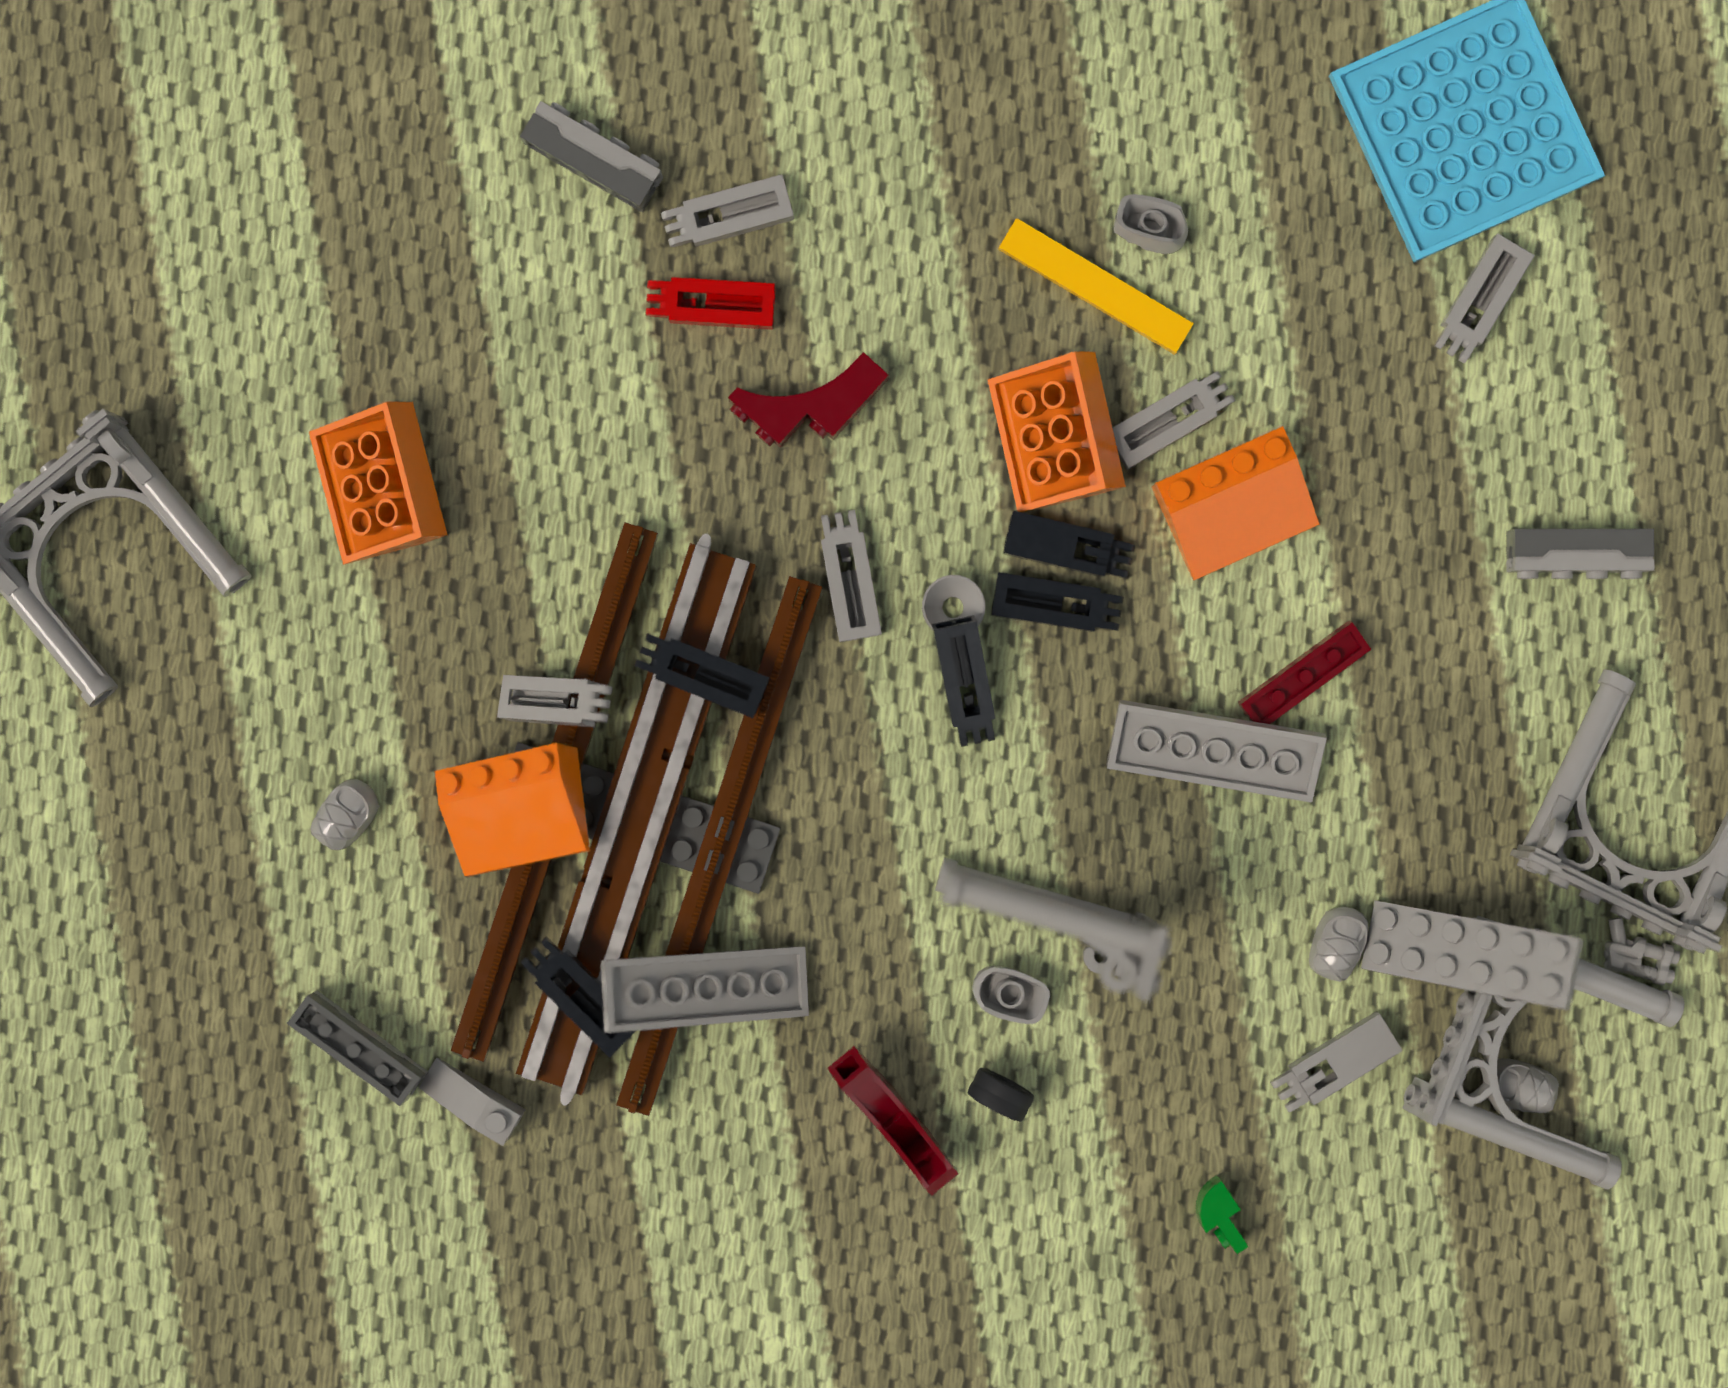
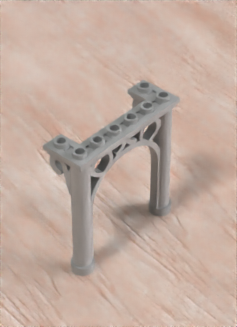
M105 409L101 411L95 410L88 414L82 420L83 425L76 430L80 437L67 446L66 450L68 452L58 460L52 459L44 464L40 469L41 474L31 482L26 481L20 484L13 491L14 496L5 504L0 503V593L82 691L81 697L89 707H94L103 702L117 690L118 685L50 604L44 593L41 581V562L46 545L56 528L70 514L84 505L106 498L120 497L139 501L149 507L161 519L213 582L223 597L236 592L251 578V574L242 564L238 565L131 436L128 432L129 429L126 426L128 422L125 418ZM99 462L108 463L111 468V476L106 487L91 488L86 478L88 471ZM122 469L142 493L126 488H118L122 479ZM75 476L79 489L85 492L81 495L77 491H72L69 494H60L57 490ZM44 501L45 510L40 518L44 522L42 526L35 520L25 518L26 515ZM58 502L63 503V505L58 508ZM26 525L29 526L34 536L31 549L14 552L9 544L10 536L18 528ZM11 559L28 560V581L10 561Z
M1604 669L1597 682L1600 686L1523 844H1519L1517 849H1512L1510 856L1519 859L1517 866L1528 872L1538 873L1543 876L1549 874L1548 881L1567 890L1569 885L1580 889L1579 896L1589 902L1599 905L1600 900L1612 905L1610 912L1624 919L1630 920L1633 915L1643 920L1641 927L1661 936L1662 932L1665 931L1675 936L1672 942L1685 949L1695 950L1702 954L1705 953L1706 949L1720 952L1722 946L1718 943L1721 938L1712 933L1720 926L1727 911V903L1721 899L1728 886V811L1714 840L1705 853L1688 865L1664 871L1646 870L1623 861L1604 846L1590 824L1586 810L1588 783L1636 686L1633 680L1619 673ZM1573 807L1579 829L1568 830V825L1565 822ZM1571 837H1584L1589 847V855L1581 863L1568 859L1564 854V843ZM1600 856L1602 860L1598 864L1607 873V883L1604 884L1580 871L1594 867ZM1619 870L1628 874H1623L1620 876ZM1703 870L1691 893L1683 878ZM1644 878L1649 879L1644 884L1642 890L1643 899L1646 904L1621 892L1630 883L1643 884ZM1671 880L1679 891V900L1672 907H1666L1658 903L1654 897L1655 887L1663 881ZM1682 913L1679 920L1671 917V915Z
M944 857L935 891L942 892L941 903L956 906V903L1081 938L1082 942L1090 946L1083 949L1082 956L1085 965L1092 972L1100 975L1101 981L1108 989L1115 992H1124L1131 988V991L1137 994L1139 999L1147 1002L1150 993L1156 995L1162 975L1157 972L1160 958H1167L1172 937L1167 936L1169 929L1137 911L1136 914L1122 912L958 865V861ZM1093 949L1105 955L1106 959L1102 962L1095 961ZM1112 973L1118 976V979H1114Z
M1478 915L1476 917V919L1499 923ZM1583 959L1579 960L1574 989L1650 1018L1654 1022L1666 1027H1672L1680 1020L1684 1011V998L1680 994L1670 990L1660 991ZM1465 990L1457 1001V1013L1453 1023L1444 1034V1046L1441 1054L1432 1065L1430 1082L1415 1076L1412 1084L1405 1091V1103L1402 1109L1434 1126H1437L1438 1123L1448 1125L1587 1178L1593 1185L1611 1189L1617 1183L1621 1174L1622 1165L1619 1157L1525 1123L1510 1111L1503 1100L1497 1078L1498 1053L1509 1024L1527 1002L1503 999L1502 997ZM1491 1001L1503 1007L1500 1012L1494 1009L1492 1014L1484 1019ZM1476 1038L1479 1043L1478 1052L1483 1054V1060L1470 1056ZM1478 1066L1481 1069L1484 1083L1473 1093L1465 1094L1462 1085L1466 1073L1472 1067ZM1489 1097L1498 1114L1474 1106V1104L1481 1103Z

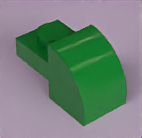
M1216 1175L1203 1185L1197 1196L1196 1215L1198 1221L1206 1233L1216 1226L1219 1227L1213 1232L1224 1249L1231 1246L1236 1254H1239L1248 1248V1245L1230 1219L1231 1216L1241 1209L1221 1179Z

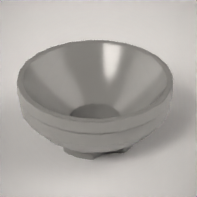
M960 575L943 576L934 581L925 592L922 600L923 617L931 629L934 623L971 615L975 616L979 626L985 613L984 596L980 588L969 578ZM950 597L958 598L963 604V612L956 618L946 616L942 609L944 601Z

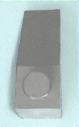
M439 1058L435 1059L419 1086L422 1091L471 1128L502 1146L509 1140L526 1111L523 1107Z

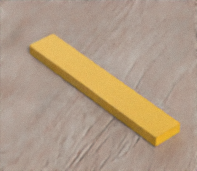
M1018 218L1015 219L998 248L1001 252L1174 355L1194 324Z

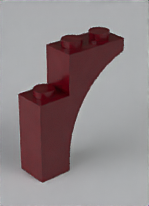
M862 352L835 379L821 387L801 394L766 396L751 393L737 387L728 396L729 402L733 405L729 410L744 424L749 419L757 426L758 430L755 434L769 447L775 443L781 448L807 418L811 420L808 426L819 437L824 439L828 435L834 440L889 380V374Z
M855 1046L827 1068L840 1089L880 1131L931 1196L959 1174L928 1128L909 1110L896 1089Z

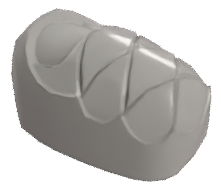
M1132 194L1124 196L1120 202L1115 216L1114 233L1118 234L1128 243H1134L1144 250L1161 254H1173L1183 247L1188 235V226L1181 206L1156 197Z
M348 779L339 784L318 810L310 828L311 834L331 850H342L349 847L370 825L378 811L379 803L374 790L365 782L357 779Z
M1337 907L1326 911L1316 928L1310 949L1309 965L1315 973L1339 982L1345 981L1350 976L1362 955L1368 937V922L1363 913L1349 907Z
M987 966L980 970L973 980L972 992L974 998L982 1010L1004 1020L1024 1024H1034L1043 1018L1048 1006L1050 991L1043 982L1008 967Z
M1498 1059V1084L1503 1100L1509 1109L1532 1113H1547L1553 1110L1559 1087L1555 1076L1538 1066L1523 1061Z

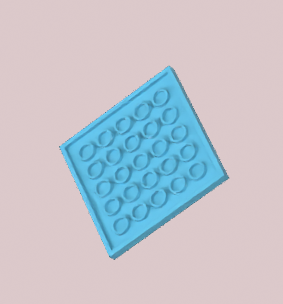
M1491 0L1337 69L1329 75L1330 81L1413 263L1589 185L1605 176L1525 0Z

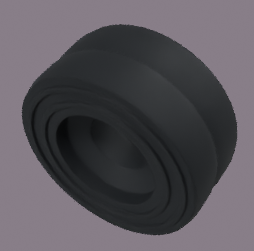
M979 1068L967 1092L974 1100L985 1107L1019 1122L1023 1121L1034 1100V1095L1030 1091L986 1068Z

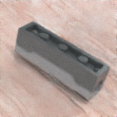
M540 101L535 113H533L520 135L524 145L643 213L663 179L661 170L658 169L659 163L645 154H641L639 158L628 151L630 147L615 137H611L610 140L598 134L600 130L592 123L583 119L578 123L569 117L570 112L559 104L552 102L549 106Z
M1513 529L1506 531V573H1517V579H1538V573H1552V579H1573V573H1586V579H1608V573H1621V579H1642V573L1654 571V529Z
M319 991L307 995L287 1022L290 1027L399 1106L411 1097L428 1073L426 1069Z

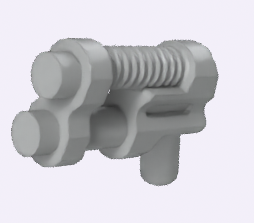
M1622 917L1608 920L1612 942L1608 941L1605 943V969L1615 973H1627L1631 976L1634 975L1651 980L1654 984L1658 985L1671 984L1674 981L1675 971L1670 970L1669 966L1670 963L1675 965L1678 963L1680 958L1679 951L1674 950L1672 945L1665 943L1661 946L1646 943V939L1639 936L1633 938L1632 941L1626 939ZM1642 957L1656 959L1655 968L1642 965Z

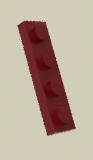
M1347 621L1238 701V704L1250 721L1271 724L1368 653L1371 648L1354 623Z

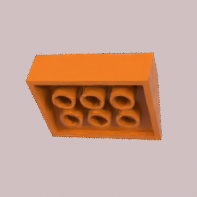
M1074 351L987 379L1017 512L1036 510L1126 487L1095 352Z
M384 402L309 431L343 564L421 545L447 536L413 402Z
M1283 426L1156 482L1151 487L1193 581L1319 525L1298 458Z
M554 743L435 771L438 805L464 876L470 877L590 851L578 750L576 747Z

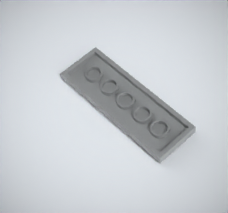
M1119 699L1107 759V769L1312 802L1327 737L1325 733Z
M1375 901L1361 968L1368 971L1570 1011L1583 940L1577 937Z
M805 946L601 960L604 1032L607 1033L809 1016Z

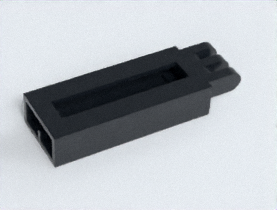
M1013 511L1003 554L1103 578L1105 574L1128 579L1129 572L1124 569H1117L1116 566L1117 563L1131 565L1132 558L1119 555L1120 549L1126 552H1134L1135 545L1114 540L1115 534ZM1077 542L1099 547L1095 548L1086 545L1083 554L1097 557L1096 562L1074 557Z
M998 572L991 616L1094 632L1095 628L1119 631L1120 624L1106 622L1107 616L1121 617L1122 610L1108 608L1109 602L1123 604L1124 597L1101 593V588ZM1063 597L1086 600V605L1072 602L1071 606L1072 612L1084 613V615L1061 612Z
M971 615L932 624L950 719L953 728L957 727L961 747L968 746L966 733L972 732L974 744L982 743L979 730L985 729L988 742L995 740L991 721L995 719V713L975 616ZM969 684H975L978 705L974 706L973 695L970 692L963 694L966 708H963L959 687L965 686L966 688Z
M647 633L645 640L657 645V648L653 651L642 646L639 653L651 657L652 660L648 664L646 661L636 659L634 666L656 674V680L748 717H755L770 680L769 677L673 638L668 642ZM678 656L700 665L694 679L672 671L674 667L687 673L690 664L677 660Z
M545 937L541 943L550 953L546 956L538 947H535L531 953L540 963L536 966L531 959L525 957L521 964L537 979L535 984L610 1058L637 1030L604 1032L602 983L569 950L563 953L548 937ZM558 977L567 987L574 979L580 987L569 997L553 980Z

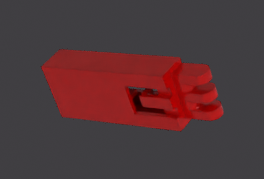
M671 277V281H647L648 289L661 290V294H647L646 302L660 304V308H646L645 316L669 318L670 324L773 330L775 283ZM683 292L705 293L706 307L696 308L697 299L683 298Z

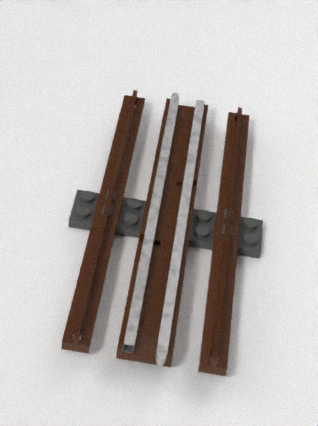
M624 523L573 679L590 680L609 686L659 535L657 532ZM704 534L700 537L697 545L692 543L689 545L659 638L668 642L673 638L726 660L757 565L711 551V537L709 534ZM641 536H644L638 555L635 556ZM789 576L758 673L769 677L770 680L755 717L743 716L714 806L682 796L712 705L711 701L656 680V674L647 672L615 773L584 763L595 726H557L552 744L560 743L576 747L578 750L588 838L593 839L583 867L584 872L581 880L578 882L557 947L563 953L569 950L601 983V960L629 958L660 862L692 872L665 956L703 953L726 883L759 894L780 827L750 818L748 814L818 604L822 586ZM806 590H808L803 609L800 610L805 597ZM678 656L677 660L690 664L687 673L674 667L672 671L694 679L700 665ZM571 693V695H570V702H569V708H570V709H577V708L570 707V705H571V698H576V699H578L579 694ZM600 694L599 699H605L606 695ZM517 742L515 752L536 747ZM552 859L510 869L451 1048L452 1052L461 1054L463 1058H473L482 1062L487 1058ZM558 977L553 980L569 997L580 987L574 979L567 987ZM542 992L516 1074L532 1081L538 1079L562 1087L560 1100L562 1105H567L573 1099L575 1093L579 1095L584 1094L599 1047ZM679 1027L640 1030L616 1106L629 1109L628 1112L634 1114L638 1112L647 1116L650 1115ZM480 1030L481 1032L475 1049H473L478 1031ZM644 1085H646L641 1103H639Z

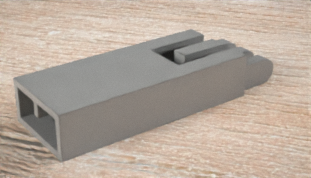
M782 174L683 201V206L661 213L663 221L677 219V222L665 226L666 234L681 233L679 236L668 239L670 247H677L694 242L695 247L794 220ZM720 207L723 221L714 223L712 214L706 218L699 219V212Z
M1498 233L1492 237L1440 326L1444 327L1434 346L1441 349L1446 344L1447 339L1452 340L1446 353L1453 356L1459 346L1464 347L1458 360L1465 363L1474 348L1484 342L1535 255ZM1471 304L1484 312L1474 330L1469 328V326L1475 320L1476 315L1470 311L1467 313Z
M1219 371L1199 382L1197 379H1194L1113 427L1119 458L1126 470L1215 419L1218 416L1216 412L1236 401L1233 395L1223 398L1222 401L1217 397L1229 389L1226 383L1215 389L1211 387V383L1218 381L1222 377ZM1191 398L1193 402L1182 407L1181 410L1185 416L1196 409L1198 412L1178 423L1177 417L1173 415L1171 409Z
M855 510L848 511L849 525H843L841 512L834 513L837 527L830 528L828 514L822 515L821 520L825 539L821 540L839 643L882 635L864 533H859ZM849 547H852L856 570L841 572L837 550L840 549L842 563L851 561Z
M503 675L497 718L515 722L594 727L595 722L608 721V715L597 713L598 708L610 707V701L599 699L600 694H612V687L583 679ZM571 693L579 694L578 699H576V698H571V705H570V707L577 708V709H570V708H569V702H570V695H571Z
M1374 1012L1289 1064V1070L1270 1081L1274 1089L1285 1083L1288 1084L1287 1088L1277 1094L1281 1100H1285L1294 1094L1296 1098L1285 1104L1287 1111L1292 1112L1308 1101L1316 1105L1403 1050L1380 1013ZM1324 1060H1327L1330 1068L1334 1071L1325 1076L1323 1071L1318 1069L1310 1077L1306 1072Z

